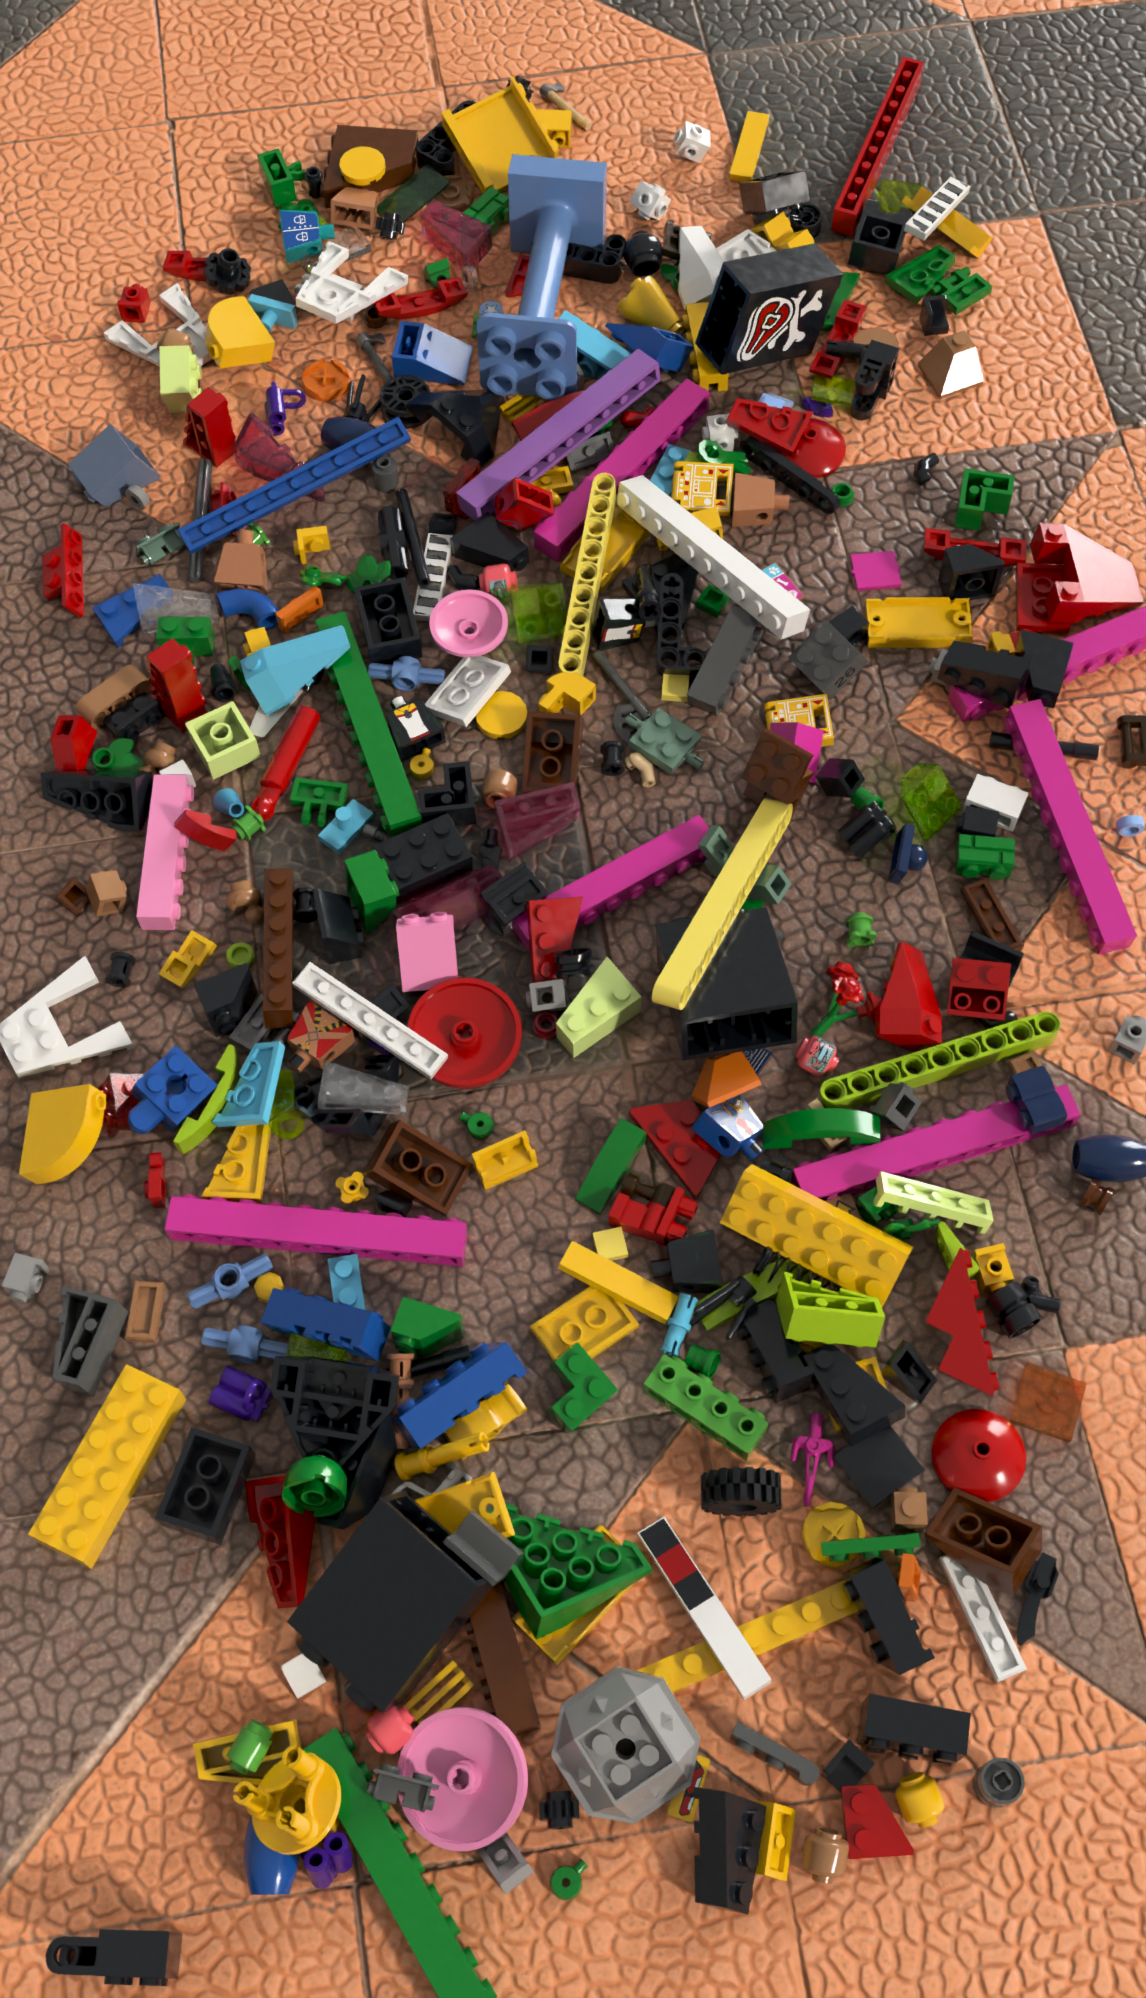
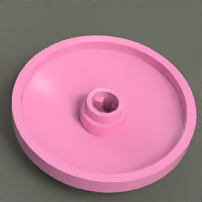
M456 1707L437 1712L422 1721L412 1731V1737L403 1746L397 1766V1768H400L399 1775L412 1778L413 1772L433 1777L432 1783L439 1785V1789L430 1791V1796L435 1797L432 1811L425 1810L423 1813L401 1806L413 1828L430 1843L451 1851L476 1850L501 1838L519 1817L528 1789L526 1759L512 1731L492 1714L470 1707ZM398 1791V1797L402 1805L404 1793Z

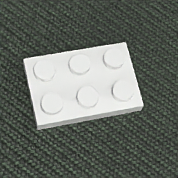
M484 656L463 657L425 705L434 716L467 727L511 673L509 665Z

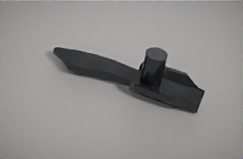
M1044 1552L1034 1562L1024 1584L1025 1590L1029 1595L1019 1618L1017 1629L1018 1646L1035 1636L1040 1600L1051 1596L1059 1575L1056 1567L1057 1558Z

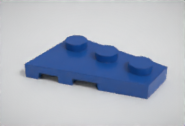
M158 574L92 608L115 646L119 648L124 643L123 639L129 633H135L140 628L139 624L148 616L155 615L174 596L161 574Z

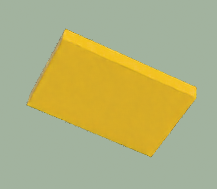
M589 1286L532 1324L530 1330L552 1361L576 1342L593 1359L637 1329L639 1323L624 1303Z

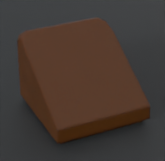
M75 877L53 898L56 903L74 915H77L90 901L86 887Z

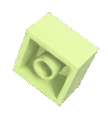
M189 345L159 346L160 394L170 413L186 412V405L202 392L201 388H198V380H202L201 365H198L197 356L192 354Z
M233 701L185 723L190 741L213 780L261 758L256 738Z

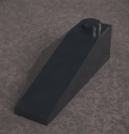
M131 770L41 772L44 800L68 810L74 809L85 814L87 818L100 820L107 823L108 827L116 830L141 831L143 829L150 809L153 786L152 772Z

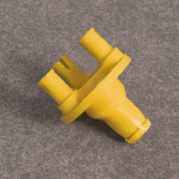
M291 1745L286 1748L282 1755V1760L266 1773L258 1788L248 1781H242L236 1785L233 1791L240 1795H233L234 1801L246 1807L248 1813L252 1815L253 1827L259 1840L265 1846L280 1854L294 1855L305 1852L317 1845L322 1839H325L330 1833L337 1832L340 1826V1819L337 1818L341 1804V1786L335 1770L316 1754L306 1753L300 1747L298 1748L297 1745Z

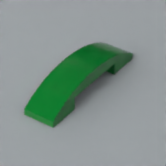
M817 1108L787 1113L763 1123L762 1147L763 1149L792 1148V1140L850 1137L851 1144L881 1143L880 1117L863 1111L842 1108Z

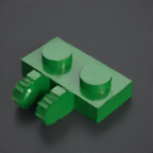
M295 777L290 803L291 806L303 807L301 824L309 826L312 808L320 809L317 818L318 826L325 828L328 820V810L336 811L340 807H345L349 791L348 784Z

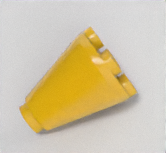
M647 276L643 280L639 277L635 279L630 285V293L627 297L622 298L616 306L624 318L639 326H651L678 334L683 330V326L680 324L681 320L657 281L651 276Z

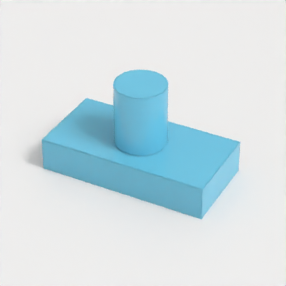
M254 294L250 295L248 302L268 332L271 331L274 324L295 329L298 324L295 305Z
M354 799L346 807L338 808L335 812L336 817L318 835L321 843L339 855L362 832L363 826L374 819V813Z

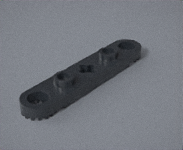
M750 435L740 442L741 452L746 454L745 457L759 466L762 471L769 473L795 491L802 499L808 500L827 514H832L840 507L839 496L834 495L836 492H832V489L828 487L825 488L821 481L769 445H763L758 439L756 440V438Z

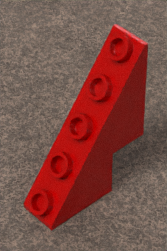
M959 1248L925 1322L953 1335L938 1370L993 1396L994 1391L1000 1390L996 1371L990 1372L987 1360L993 1359L990 1342H983L981 1329L986 1328L983 1311H976L974 1299L980 1297L976 1280H970L967 1268L973 1267L969 1249L963 1250Z

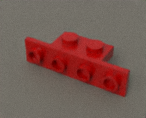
M63 523L60 525L61 545L42 555L43 596L51 601L62 594V606L81 618L84 616L82 535Z

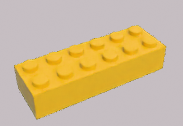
M753 1164L744 1170L720 1221L726 1227L765 1247H772L774 1252L779 1251L780 1255L786 1258L789 1257L793 1262L800 1263L801 1266L811 1269L814 1273L847 1290L878 1298L881 1307L884 1306L913 1249V1246Z
M126 1364L28 1535L38 1543L92 1569L187 1400L180 1389Z

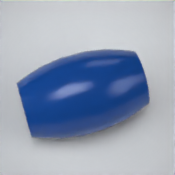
M251 1815L244 1842V1867L250 1894H289L296 1876L299 1854H280L265 1846L255 1833Z

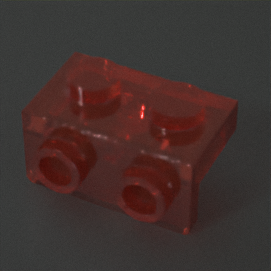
M471 457L465 465L459 468L456 476L447 482L443 489L446 511L464 520H467L470 516L460 509L456 492L479 475L481 472L480 461Z
M110 1073L103 1084L100 1085L99 1090L106 1094L103 1126L107 1127L108 1137H115L119 1130L132 1131L128 1124V1116L139 1101L131 1094L134 1084L143 1074Z

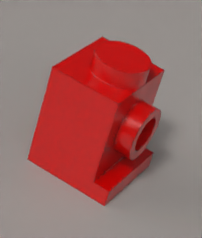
M139 284L123 288L121 299L117 305L121 319L124 322H146L151 303L147 288ZM130 309H137V312H130Z

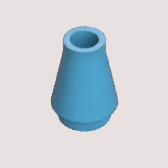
M224 788L215 794L213 804L219 813L231 815L232 817H240L243 814L244 806L236 791Z

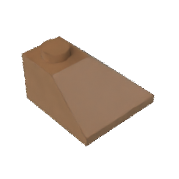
M965 330L943 337L918 362V367L939 399L983 384L977 349Z

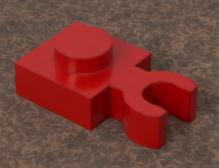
M162 1152L150 1153V1170H148V1181H144V1195L146 1199L149 1198L154 1208L166 1207L165 1158H162Z

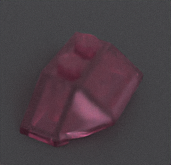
M491 864L484 866L483 869L464 873L411 898L402 904L400 908L392 911L396 919H402V916L408 914L430 917V914L435 912H446L447 915H453L454 929L466 923H472L478 917L486 914L489 909L484 899H481L479 896L480 892L502 878V876Z

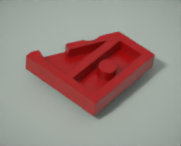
M875 1784L840 1786L845 1839L849 1844L848 1859L914 1855L913 1847Z

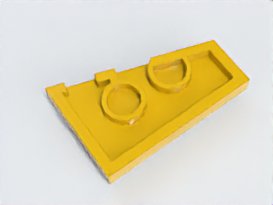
M269 1118V1123L264 1125L236 1126L226 1146L227 1150L220 1164H217L208 1188H205L201 1196L202 1199L210 1200L211 1197H221L229 1202H239V1200L247 1199L256 1203H262L272 1126L271 1118Z

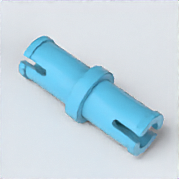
M679 1294L673 1316L668 1318L667 1326L669 1327L660 1348V1352L663 1354L668 1352V1356L679 1357L685 1334L689 1333L691 1329L689 1323L693 1309L698 1302V1299L695 1297L690 1299L691 1295Z

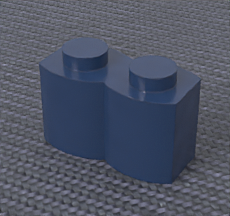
M1044 1066L1010 1076L1006 1086V1094L1011 1103L1014 1102L1019 1109L1017 1116L1023 1128H1027L1028 1132L1032 1135L1064 1125L1067 1118L1066 1109L1060 1096L1055 1091L1052 1079Z

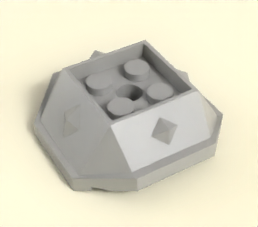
M616 1666L562 1703L551 1756L588 1816L635 1824L691 1786L701 1738L663 1677ZM624 1738L632 1740L636 1747L634 1752L627 1756L620 1754L616 1749L617 1742Z

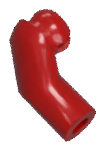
M648 406L642 412H623L620 415V422L627 427L637 429L647 415H651L655 409L652 406Z

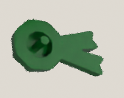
M707 439L701 441L696 447L697 458L704 463L734 464L733 472L750 475L751 467L746 465L748 460L745 458L746 454L744 452L724 451L718 443Z

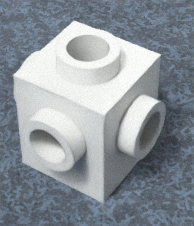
M686 121L682 128L676 131L674 136L676 154L700 163L710 148V131Z
M640 181L629 202L639 209L638 214L645 219L650 220L652 217L660 220L667 212L671 199L665 195L666 190L658 184L654 183V185Z
M729 414L707 416L706 427H702L703 440L707 439L718 443L724 451H733L734 439H738V429L725 423Z

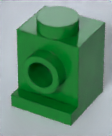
M877 1186L859 1197L856 1204L859 1214L864 1221L876 1228L879 1227L881 1219L887 1221L898 1212L897 1208L899 1206L884 1202L881 1208L874 1206V1198L878 1193Z

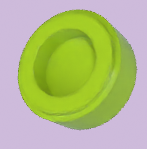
M235 943L229 947L226 953L228 964L232 969L246 962L249 968H251L255 963L254 950L247 943Z

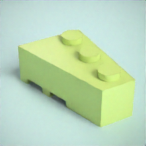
M608 957L605 958L556 1022L557 1039L573 1058L641 1012L642 996Z

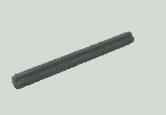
M200 459L198 461L193 521L208 514L212 465L209 459ZM205 547L189 556L188 577L192 583H200L203 579Z

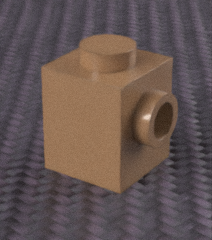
M117 870L98 871L90 874L86 892L96 917L123 912L127 888L124 880H120Z
M903 1487L899 1488L898 1492L892 1494L889 1500L891 1532L923 1533L928 1525L926 1492H917V1488Z

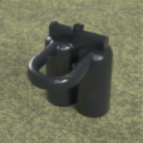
M873 801L870 805L863 806L838 830V833L849 843L850 849L859 858H863L889 832L894 833L897 828L892 819L887 815L886 810H882Z

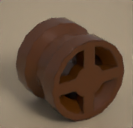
M1093 1178L1079 1204L1084 1207L1090 1206L1094 1208L1095 1213L1101 1215L1115 1190L1110 1187H1102L1099 1181Z

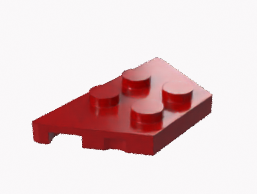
M692 1100L630 1109L629 1116L639 1128L646 1131V1138L694 1200L699 1198L704 1184L712 1174L716 1162L721 1157L717 1150L692 1129V1126L701 1116L702 1112Z

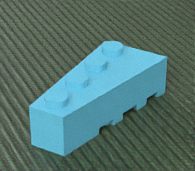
M565 310L559 317V319L570 320L576 325L577 363L584 373V378L593 377L599 380L609 370L632 354L622 348L617 342L610 340L597 329L592 328Z

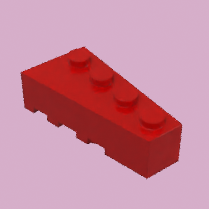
M172 638L146 656L148 671L151 674L149 682L153 685L150 687V692L153 695L151 698L153 700L157 699L161 703L165 716L182 733H185L187 731L185 723L207 713L205 708L207 702L200 692L202 686L196 679L198 672L191 662L193 656L190 650L184 644L180 646Z

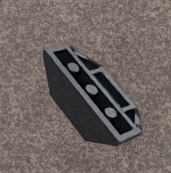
M391 1412L341 1467L347 1477V1497L344 1506L340 1512L332 1516L316 1517V1521L320 1525L344 1530L367 1516L378 1502L398 1452Z

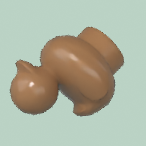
M156 742L154 748L147 750L144 754L146 766L139 767L138 770L152 772L153 783L154 775H157L156 769L162 770L176 763V758L174 757L176 749L165 743Z
M252 880L230 883L231 891L226 896V903L229 909L235 912L237 908L248 907L245 911L246 920L251 924L260 923L264 917V908L258 906L261 901V893L257 888L253 887Z

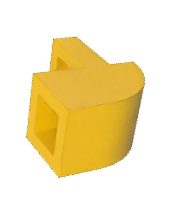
M558 673L547 680V693L543 694L538 702L539 712L558 713L564 706L573 713L582 715L596 700V684L577 673Z

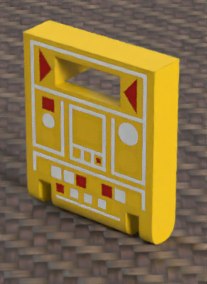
M675 461L673 468L677 471L673 472L671 498L680 503L679 505L689 513L717 507L719 516L730 517L734 464ZM717 479L718 482H727L726 500L716 499Z
M827 694L771 701L764 704L766 724L769 730L770 723L798 722L816 728L814 717L822 716L824 713L826 728H820V730H824L821 747L834 745Z

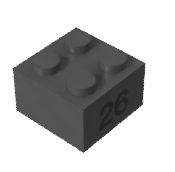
M826 619L788 657L830 699L868 662Z

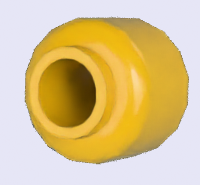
M915 1772L899 1780L900 1785L895 1790V1796L904 1820L908 1823H918L919 1828H926L938 1822L937 1816L945 1808L936 1780L933 1777L925 1776L924 1772Z

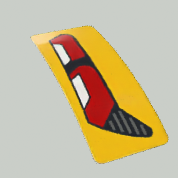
M697 1754L691 1786L671 1799L667 1812L668 1815L690 1823L693 1822L699 1799L694 1798V1787L703 1788L710 1764L709 1758Z

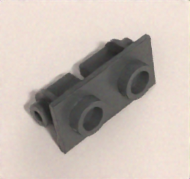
M381 1764L380 1769L373 1768L370 1774L377 1775L376 1781L369 1780L366 1794L372 1795V1799L395 1804L399 1791L404 1793L401 1806L423 1813L425 1810L432 1811L435 1797L430 1796V1791L439 1789V1785L432 1783L433 1777L413 1772L412 1778L399 1775L400 1768Z

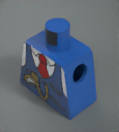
M741 1094L706 1109L692 1126V1129L725 1158H730L739 1151H742L753 1162L764 1152V1149L755 1141L756 1137L763 1130V1124Z

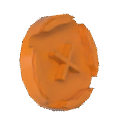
M324 359L310 363L304 369L301 379L303 390L307 396L323 402L333 401L341 397L348 390L350 383L348 370L343 364L336 360L325 362Z

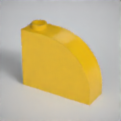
M244 296L222 300L211 309L205 333V344L210 357L214 359L220 369L272 361L275 341Z
M91 1084L31 1093L19 1175L35 1184H43L59 1180L78 1168L89 1156L100 1135L104 1109L106 1107V1094Z

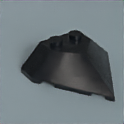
M485 389L422 392L406 404L405 408L422 423H425L434 416L465 444L460 456L477 471L494 459L500 418L499 406H501L502 402L501 395H497L492 391H486Z
M372 1055L364 1058L363 1064L357 1067L347 1069L345 1065L303 1081V1085L296 1087L292 1091H288L285 1088L276 1093L278 1097L326 1133L349 1137L374 1136L398 1099L400 1059L395 1055Z
M275 1356L270 1389L274 1398L278 1400L285 1416L284 1420L302 1458L323 1455L342 1467L395 1408L400 1376L376 1366L314 1356Z

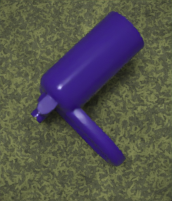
M275 382L271 383V386L266 390L267 401L264 404L269 434L277 436L285 431V409H297L305 404L306 396L302 391L297 389H280L276 386ZM283 395H296L301 400L296 403H285Z
M228 1365L220 1377L219 1385L214 1388L210 1395L209 1405L244 1421L253 1420L258 1422L264 1409L267 1410L269 1407L268 1402L272 1396V1391L267 1387L266 1382Z
M332 1832L323 1839L324 1849L317 1847L310 1849L308 1852L300 1853L311 1883L318 1889L329 1887L338 1873H345L352 1867L353 1855L346 1836L341 1832Z

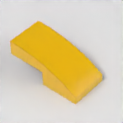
M191 930L179 951H172L158 974L183 988L200 971L217 945Z

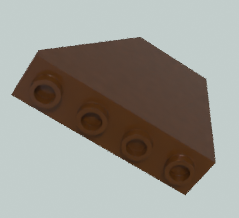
M337 125L335 135L332 134L331 137L332 151H328V167L324 168L325 182L321 183L320 196L324 198L325 208H331V199L345 187L365 188L378 193L413 181L417 163L416 144L419 141L418 130ZM352 148H374L385 159V174L377 182L375 179L370 181V185L366 186L348 183L340 172V158Z

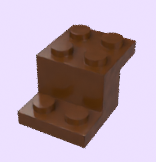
M769 729L763 730L741 777L748 782L743 795L758 804H761L764 798L779 800L785 804L791 803L793 805V817L814 772L807 769L814 755Z

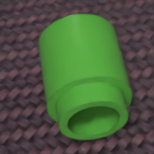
M250 1719L247 1726H242L226 1755L231 1759L229 1766L244 1775H247L249 1770L256 1772L272 1744L270 1739L274 1732L260 1722Z

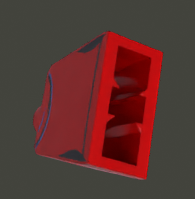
M516 477L509 482L494 501L495 518L498 522H501L505 527L511 526L521 531H526L554 515L552 493Z

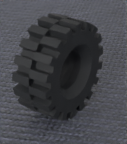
M725 1467L719 1468V1470H709V1472H704L701 1475V1509L704 1512H712L714 1515L723 1514V1516H756V1514L766 1515L768 1512L774 1513L777 1512L776 1510H781V1476L774 1470H766V1468L753 1469V1467H732V1469H727Z

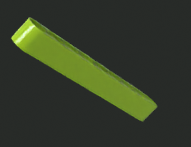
M1041 1012L828 1079L821 1085L818 1100L824 1108L851 1109L879 1100L889 1083L899 1085L900 1082H903L914 1089L1049 1046L1055 1040L1060 1029V1019L1052 1012ZM1041 1026L1046 1027V1028H1048L1051 1032H1045V1031L1041 1030L1040 1027H1041ZM1013 1035H1020L1024 1040H1017ZM986 1043H993L998 1048H990ZM966 1051L970 1053L972 1057H965L960 1052ZM933 1060H941L945 1065H937ZM907 1068H914L919 1073L911 1074L907 1071ZM886 1076L892 1082H883L879 1077ZM853 1085H861L865 1090L857 1091L853 1088ZM833 1093L838 1096V1099H829L826 1097V1094Z

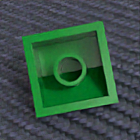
M376 850L344 860L346 889L354 907L357 906L359 919L366 933L372 931L396 909V897L399 896V890L395 881H390L388 878L389 869L384 858H379Z
M403 1297L391 1328V1335L395 1348L399 1350L398 1352L400 1354H414V1358H416V1355L425 1358L463 1339L465 1334L461 1314Z

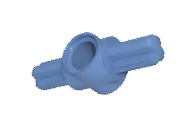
M410 656L399 657L397 661L393 662V665L371 663L368 667L370 678L392 680V684L402 691H412L416 686L419 687L420 683L442 684L445 680V671L443 669L422 668L421 663Z
M262 1254L239 1266L238 1262L235 1264H223L217 1268L214 1275L210 1276L212 1281L189 1292L187 1298L194 1309L218 1297H221L222 1300L238 1298L244 1293L245 1288L250 1286L249 1281L272 1270V1263L266 1254ZM228 1277H237L233 1285H223Z
M240 1325L237 1326V1329L234 1328L232 1332L205 1328L201 1339L202 1345L227 1350V1354L231 1359L246 1364H255L261 1357L274 1360L275 1356H290L291 1354L290 1344L267 1340L261 1330L250 1326Z

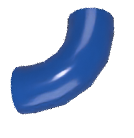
M236 588L216 594L219 607L225 618L237 614H247L256 620L259 628L265 627V630H268L278 625L275 613L279 609L269 597L258 591Z

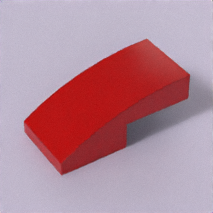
M168 251L162 267L165 272L185 279L207 282L203 277L206 258H193L190 251Z
M185 809L174 822V827L196 842L213 849L225 852L237 840L236 830L211 825V815Z

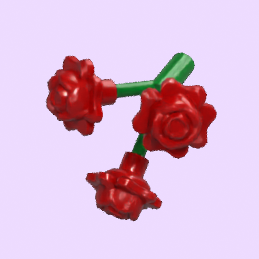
M838 961L834 966H828L825 974L833 980V996L827 1014L811 1030V1033L821 1037L834 1022L855 1016L859 1018L867 1016L876 1024V1009L878 1003L883 1001L880 996L875 997L870 991L867 992V999L863 1006L856 1007L854 1011L836 1015L840 1007L845 1006L847 1001L857 1004L858 1001H863L864 997L861 993V984L856 981L859 976L854 973V967L851 964Z

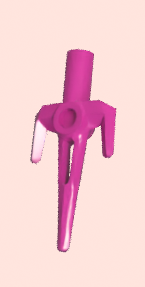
M811 1413L808 1437L798 1436L793 1439L790 1460L794 1462L799 1447L805 1450L804 1506L806 1507L810 1506L820 1454L827 1452L828 1467L832 1468L834 1464L835 1445L830 1440L821 1439L823 1415L819 1413ZM810 1456L814 1457L811 1475H809Z

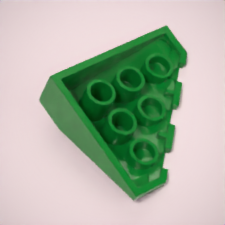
M506 1504L515 1535L507 1537V1539L519 1548L523 1554L506 1575L505 1581L520 1614L535 1639H539L567 1626L652 1572L653 1568L636 1543L624 1540L623 1545L620 1546L604 1541V1533L580 1527L579 1533L560 1527L561 1520L537 1513L536 1519L516 1514L518 1507Z

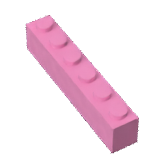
M154 775L136 916L142 930H175L176 920H180L181 907L180 903H178V898L183 895L184 890L181 872L186 870V857L183 854L184 848H188L189 837L175 828L174 822L185 809L191 810L189 802L194 800V787L189 785L186 775Z

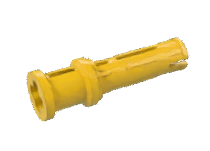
M481 1431L434 1448L425 1445L418 1451L407 1455L403 1452L399 1453L395 1457L397 1474L402 1481H409L413 1475L423 1472L431 1474L440 1465L489 1451V1442L478 1445L476 1443L488 1438Z

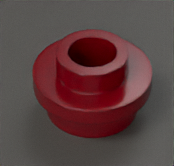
M548 1011L539 1013L532 1022L534 1034L541 1039L555 1037L557 1035L556 1022L559 1018ZM544 1024L552 1026L550 1029H542Z

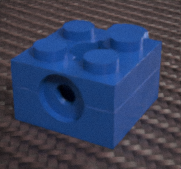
M175 1045L134 1084L131 1094L139 1103L129 1113V1127L132 1131L143 1135L149 1133L161 1122L173 1133L187 1117H190L214 1093L218 1085Z

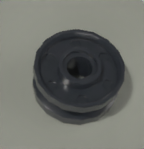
M409 375L396 376L388 380L381 387L380 392L383 418L389 422L399 417L405 429L415 428L424 424L405 407L407 403L420 393L430 392L429 386L422 379Z

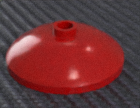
M810 418L792 456L775 448L773 449L813 477L821 478L833 473L840 467L845 457L846 444L842 434L833 425L819 419Z
M967 1409L957 1412L941 1424L932 1442L931 1459L933 1468L941 1483L950 1492L957 1488L989 1503L995 1502L1009 1495L1023 1477L1026 1467V1451L1021 1436L1009 1421L994 1412L984 1409ZM977 1446H984L987 1449V1454H979Z

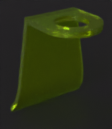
M280 1070L268 1123L273 1132L283 1139L297 1137L304 1128L303 1119L294 1109V1078L291 1070ZM291 1119L297 1123V1127L291 1132H284L280 1129V1124L285 1120Z

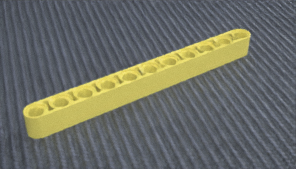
M770 798L763 799L659 975L652 992L653 1003L683 1010L789 825L793 811L791 803L785 804L782 801Z

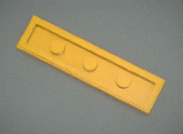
M747 112L730 170L729 180L744 182L753 179L770 114Z
M574 1241L569 1245L557 1268L664 1325L679 1296Z

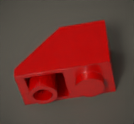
M58 715L50 737L56 771L85 770L97 731L80 715Z

